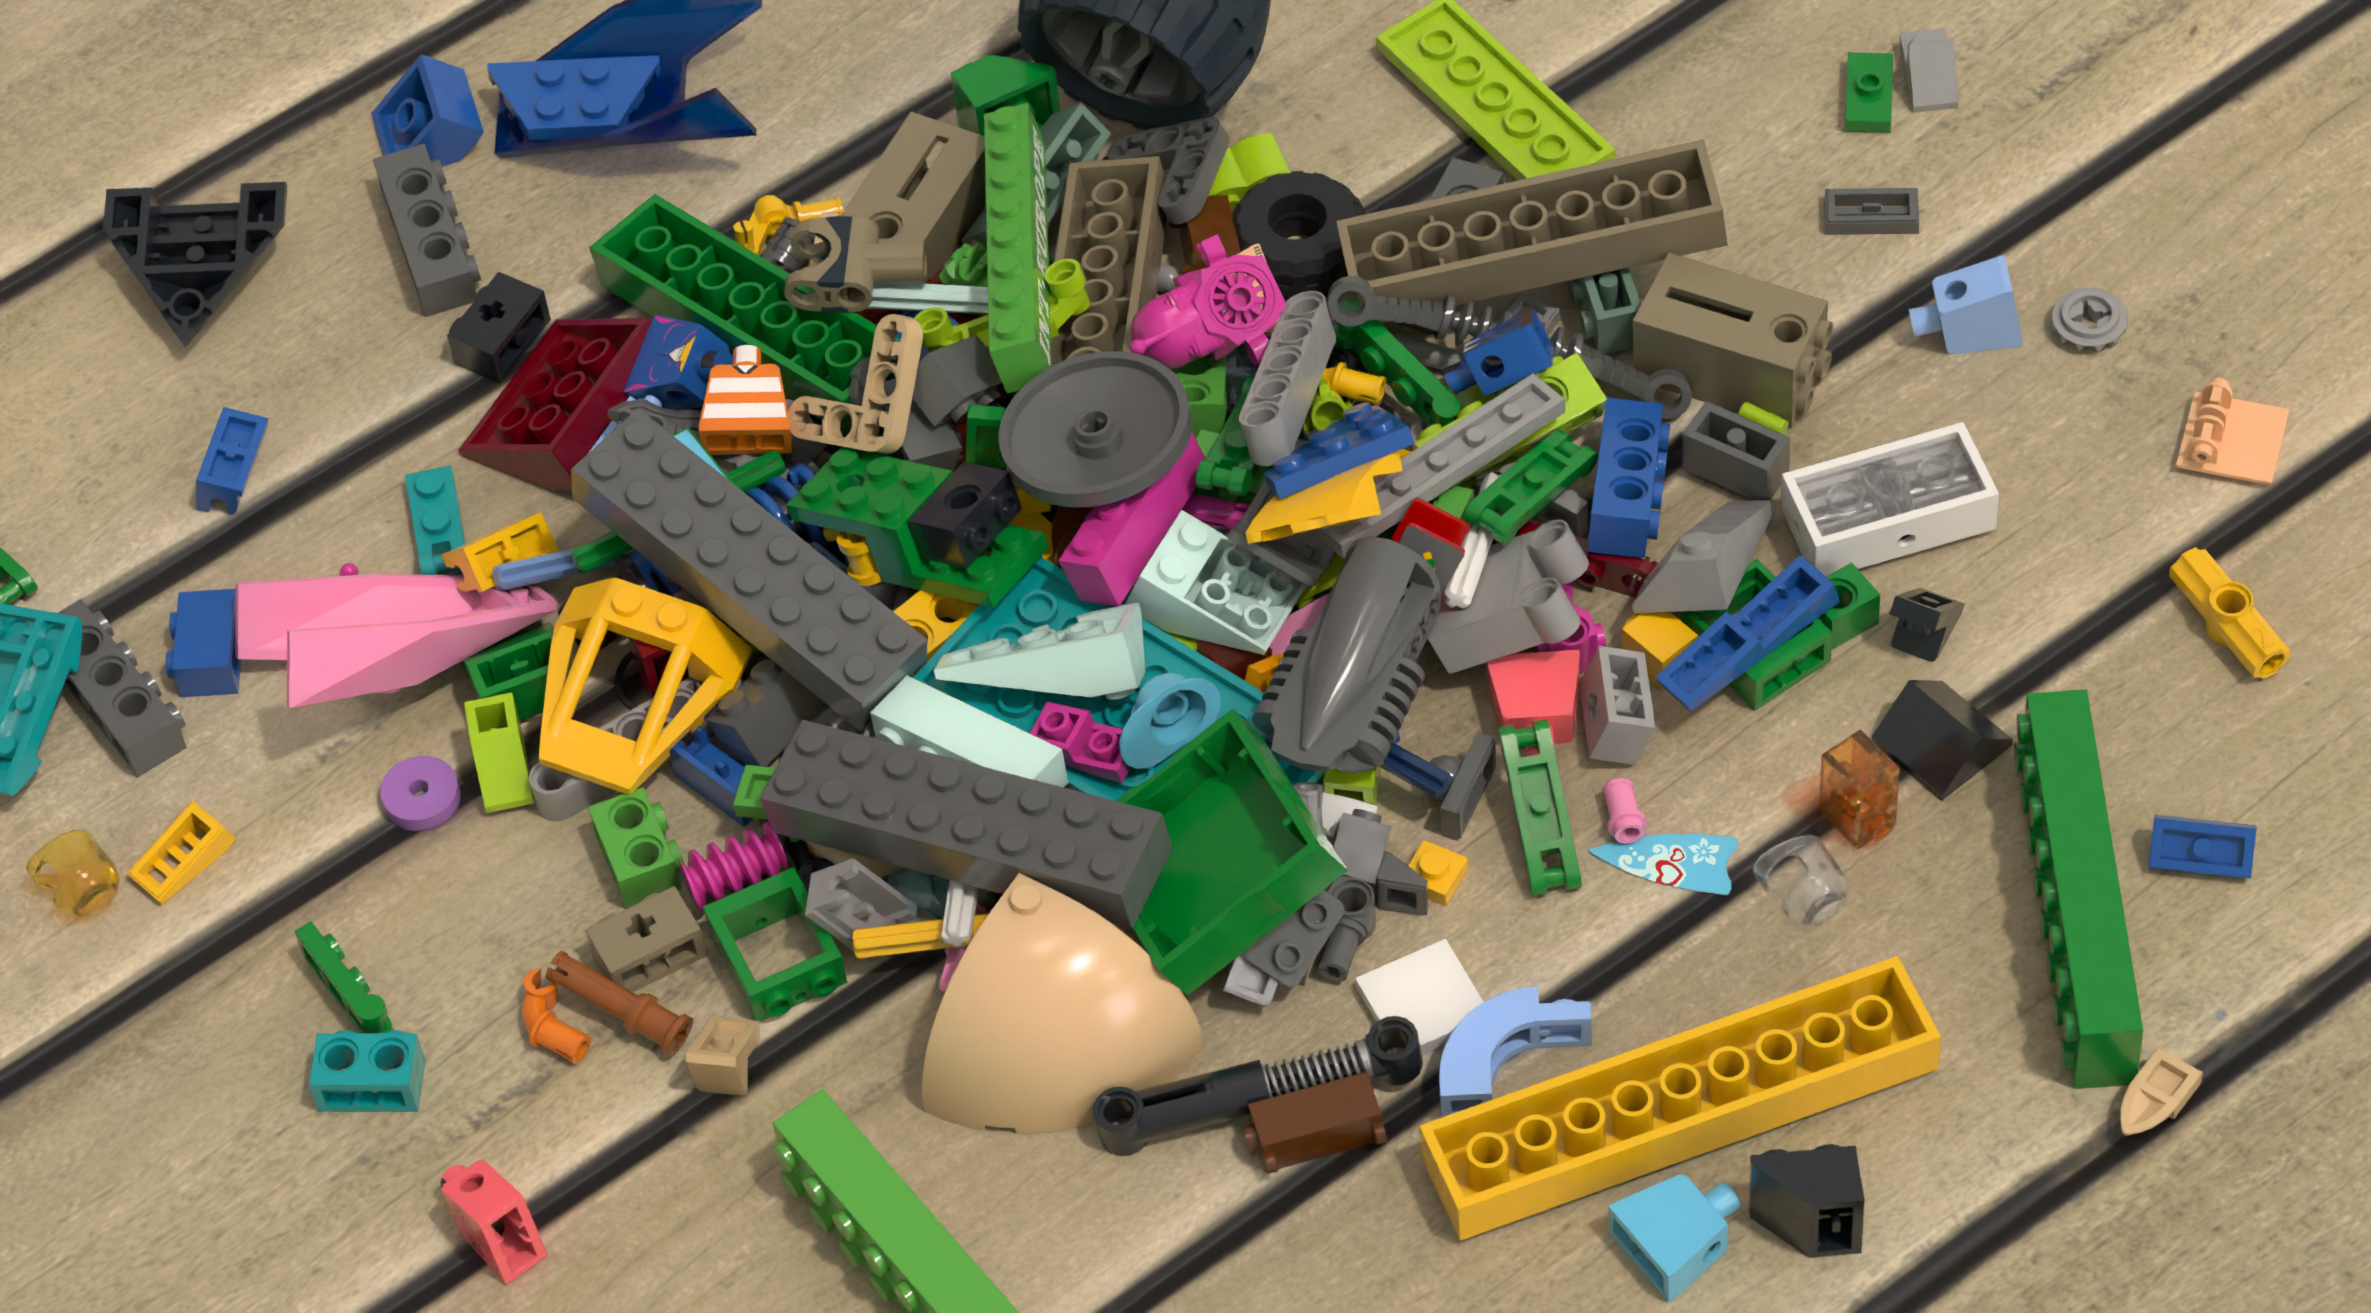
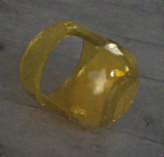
M72 830L61 834L41 847L29 859L26 865L27 873L37 886L43 889L56 888L53 897L55 906L62 913L73 918H87L99 913L113 901L119 889L120 878L117 868L93 835L86 830ZM50 863L58 874H40V870L44 864Z

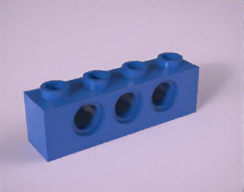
M1606 397L1607 402L1604 412L1587 552L1645 558L1647 539L1657 540L1660 511L1656 510H1661L1671 424L1661 423L1662 403Z

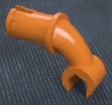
M541 968L531 970L524 977V1000L522 1004V1019L529 1033V1044L536 1048L543 1046L568 1059L573 1064L579 1063L590 1047L591 1040L589 1039L591 1036L556 1018L555 1012L550 1009L558 1001L557 983L552 981L549 986L539 988L541 986Z

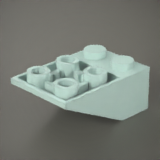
M1181 510L1140 574L1125 605L1139 602L1142 618L1165 632L1264 655L1304 591L1306 584L1303 583L1300 588L1295 587L1280 579L1275 574L1277 567L1265 560L1260 559L1258 563L1242 557L1233 550L1235 543L1228 539L1227 536Z

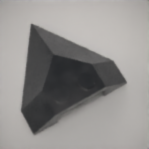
M286 182L241 183L239 203L159 206L151 187L106 189L103 230L185 348L285 226L288 189Z

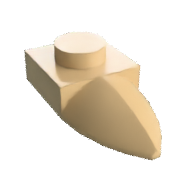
M2158 1047L2130 1083L2124 1095L2121 1107V1127L2124 1136L2151 1129L2167 1117L2174 1120L2201 1084L2203 1072Z

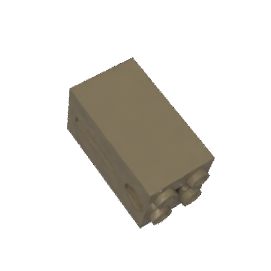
M910 112L841 216H860L873 220L880 229L879 243H926L928 274L927 282L921 284L943 285L939 275L943 270L944 264L957 249L964 245L961 240L986 207L985 136ZM938 141L946 143L930 169L927 168L926 158Z
M1668 252L1633 319V368L1646 375H1652L1656 371L1665 368L1675 369L1683 373L1689 380L1693 399L1703 402L1707 401L1738 413L1741 406L1745 402H1749L1788 421V428L1792 429L1799 413L1806 414L1808 412L1815 392L1813 385L1817 378H1825L1831 363L1832 353L1826 351L1833 329V322L1827 321L1828 301ZM1664 384L1659 387L1681 395V390L1673 384Z

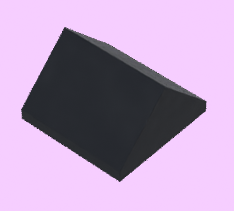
M1909 680L1872 735V742L1941 801L2013 745L2011 737L1943 681Z

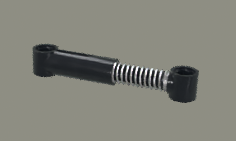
M1387 1016L1378 1020L1370 1028L1369 1033L1365 1035V1039L1355 1040L1354 1046L1346 1042L1344 1049L1340 1045L1336 1046V1051L1328 1047L1327 1053L1320 1049L1317 1056L1313 1052H1310L1309 1058L1302 1054L1301 1060L1293 1056L1292 1062H1288L1284 1058L1282 1065L1275 1061L1274 1067H1271L1268 1063L1264 1066L1260 1063V1060H1255L1139 1091L1123 1086L1112 1087L1103 1091L1096 1098L1093 1105V1117L1103 1147L1111 1154L1130 1156L1139 1152L1150 1140L1249 1115L1248 1104L1364 1072L1368 1073L1369 1078L1375 1076L1376 1079H1380L1389 1085H1405L1413 1081L1420 1074L1423 1067L1418 1031L1414 1024L1406 1018ZM1393 1048L1404 1049L1397 1054L1386 1053ZM1121 1118L1130 1119L1128 1122L1124 1124H1113L1116 1120Z

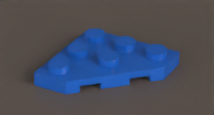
M1368 402L1355 405L1343 412V419L1333 422L1324 430L1311 435L1309 441L1292 452L1291 455L1276 461L1274 467L1264 473L1270 492L1279 499H1282L1347 470L1413 445L1415 442L1409 426L1378 405L1371 407Z

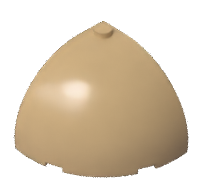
M1019 873L990 911L969 943L943 996L930 1033L923 1065V1108L925 1112L943 1120L979 1130H985L986 1126L1015 1128L1016 1134H1031L1081 1127L1095 1122L1093 1105L1096 1098L1103 1091L1121 1086L1139 1091L1169 1083L1191 1062L1204 1046L1202 1031L1193 1009L1181 990L1159 972L1150 955L1112 923L1086 906Z

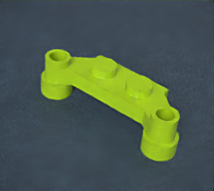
M1074 259L1058 260L1051 264L1044 274L1050 291L1051 338L1059 336L1058 329L1071 316L1083 313L1090 306V299L1084 288L1086 278L1079 262ZM932 307L921 311L914 318L921 325L923 332L922 345L926 346L929 353L977 335L989 350L988 315L956 326L952 325L947 312L943 308Z

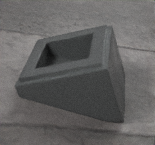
M1385 851L1377 877L1378 907L1427 915L1429 909L1428 880L1396 856Z

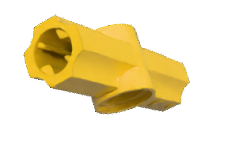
M2195 547L2181 554L2176 563L2170 566L2169 577L2206 620L2205 630L2208 636L2219 644L2227 645L2253 678L2260 677L2264 680L2276 674L2283 664L2289 661V648L2253 607V594L2250 589L2244 584L2232 581L2206 549L2198 550Z

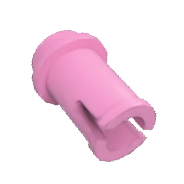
M1625 778L1613 779L1607 782L1602 788V794L1606 800L1610 820L1607 823L1608 832L1618 842L1623 844L1638 841L1644 835L1647 820L1645 815L1638 809L1632 782Z

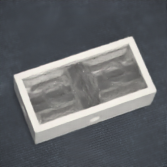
M1964 422L1782 474V513L1803 557L1825 576L1851 562L1857 569L1995 530L1997 527L1999 493Z

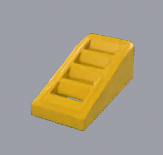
M192 801L126 874L163 905L225 853L237 839L210 814ZM203 830L207 834L200 841L194 835ZM186 842L193 847L188 855L180 849ZM170 855L181 862L175 869L164 861ZM155 868L167 876L162 884L149 875Z

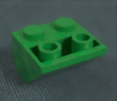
M548 622L504 638L461 661L476 699L512 692L520 721L543 713L554 626ZM570 661V664H569L567 676H568L569 671H570L571 666H572L571 661Z

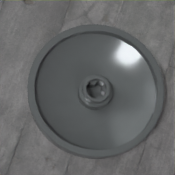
M1123 351L1088 353L1051 366L1032 378L1018 391L1003 414L999 428V447L1010 477L1018 487L1032 497L1049 504L1064 507L1100 506L1126 499L1145 490L1171 470L1188 445L1193 425L1192 411L1185 388L1180 379L1173 371L1159 361L1137 353Z

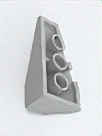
M1774 499L1727 502L1681 535L1644 580L1632 604L1634 613L1727 610L1776 509Z

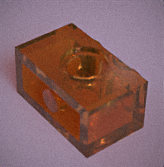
M1861 729L1821 755L1819 812L1857 850L1872 840H1882L1896 825L1900 770Z

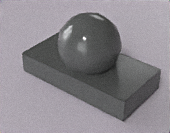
M1477 732L1464 761L1455 756L1441 755L1431 759L1429 762L1446 771L1452 777L1451 784L1442 798L1427 795L1436 802L1442 803L1440 807L1442 836L1456 841L1462 837L1496 768V744L1494 737L1481 732Z

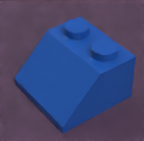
M420 54L371 112L384 155L425 143L430 160L439 158L441 166L459 162L484 133L464 69Z

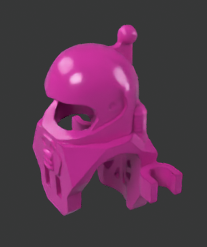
M1218 234L1195 245L1208 268L1184 273L1173 279L1175 289L1169 290V292L1149 301L1135 314L1130 331L1132 342L1129 348L1131 353L1150 357L1164 364L1169 369L1182 367L1206 355L1214 362L1225 357L1244 342L1253 366L1261 363L1269 343L1268 338L1263 332L1272 328L1287 304L1263 256L1236 254L1227 258L1225 249ZM1256 279L1260 285L1253 287L1252 284ZM1263 290L1264 297H1258L1257 293Z

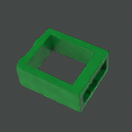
M1756 559L1749 563L1727 610L1681 611V621L1699 637L1726 611L1731 616L1740 611L1776 577ZM1817 618L1729 685L1756 711L1831 661L1832 632Z
M794 867L703 906L709 934L756 1021L784 1015L792 1007L815 997L827 996L839 986L848 983L842 955L830 933L805 916L808 892ZM800 913L821 954L756 982L735 941Z

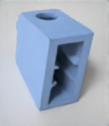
M2005 255L1936 277L1932 281L1936 303L1909 309L1914 336L1943 331L1946 349L1950 354L2023 346Z

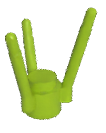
M1322 375L1302 426L1304 431L1311 432L1315 428L1318 431H1322L1333 422L1343 419V412L1353 407L1354 401L1348 398L1344 402L1336 391L1329 388L1324 375Z

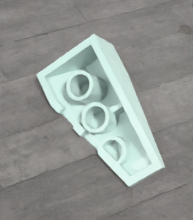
M1139 602L1076 616L1077 624L1057 632L1054 629H1050L1048 625L1034 628L1031 633L1020 637L1016 644L1010 645L1008 639L999 638L944 654L934 669L935 677L938 680L1083 697L1105 695L1106 699L1110 700L1129 696L1135 692V688H1138L1146 673L1142 615Z

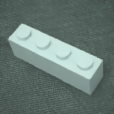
M907 675L870 712L876 739L1063 788L1068 784L1061 748Z

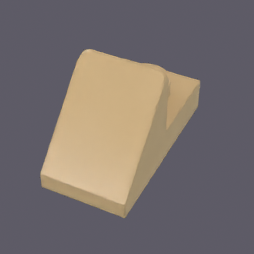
M714 1016L709 1018L686 1052V1063L695 1086L699 1091L740 1096L746 1095L748 1089V1057L760 1040V1021Z

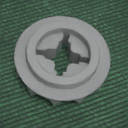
M2091 287L2075 289L2060 297L2053 307L2052 330L2060 334L2062 344L2072 342L2076 345L2079 352L2084 346L2094 347L2098 352H2100L2105 344L2116 346L2122 333H2126L2128 323L2126 307L2118 297L2106 290ZM2084 311H2086L2087 316L2091 317L2093 322H2097L2096 328L2092 329L2088 327L2086 322H2082Z

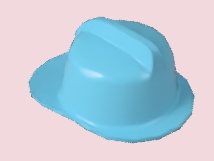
M1178 673L1160 674L1146 682L1137 695L1131 717L1125 724L1120 737V755L1124 762L1136 769L1149 768L1163 761L1211 726L1217 719L1221 708V695L1216 686L1205 679H1188Z

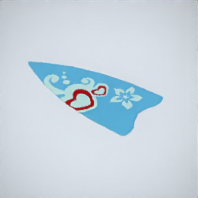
M1659 834L1643 836L1638 841L1629 844H1623L1618 841L1591 848L1588 851L1627 873L1656 883L1692 891L1728 895L1731 891V881L1728 877L1726 864L1731 855L1736 851L1738 842L1736 837Z

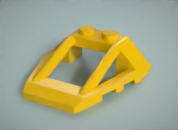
M609 578L574 587L553 631L540 735V764L631 795L670 756V750L688 732L693 733L704 722V716L727 694L735 691L753 654V648L710 611L693 603L619 578ZM608 630L672 652L637 741L572 720L599 648ZM577 638L582 641L567 676L574 641ZM688 665L689 677L704 683L661 733Z

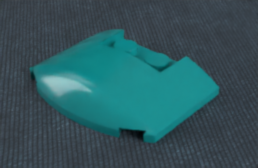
M0 604V795L13 797L29 781L42 763V760L36 757L68 672H78L82 642V620L77 616Z

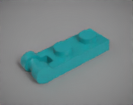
M451 465L405 475L421 574L438 575L455 571L456 575L463 574L458 566L455 568L446 567L442 558V554L466 544Z

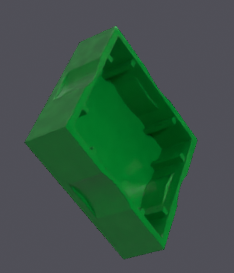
M1233 708L1176 752L1173 758L1155 775L1129 789L1115 800L1159 812L1163 815L1173 849L1133 929L1159 972L1186 995L1196 990L1348 871L1261 735Z

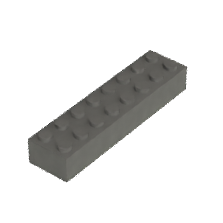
M639 408L571 469L572 499L859 731L872 720L870 712L906 675L913 678L926 664L927 638Z
M807 720L801 721L759 798L774 833L1004 894L1016 876L1021 873L1081 903L1110 923L1133 929L1173 849L1162 813Z

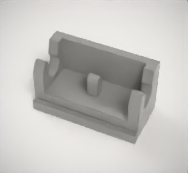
M852 858L811 873L805 916L854 951L852 938L854 930L908 923L916 918L918 906ZM878 957L864 959L871 963L878 960Z

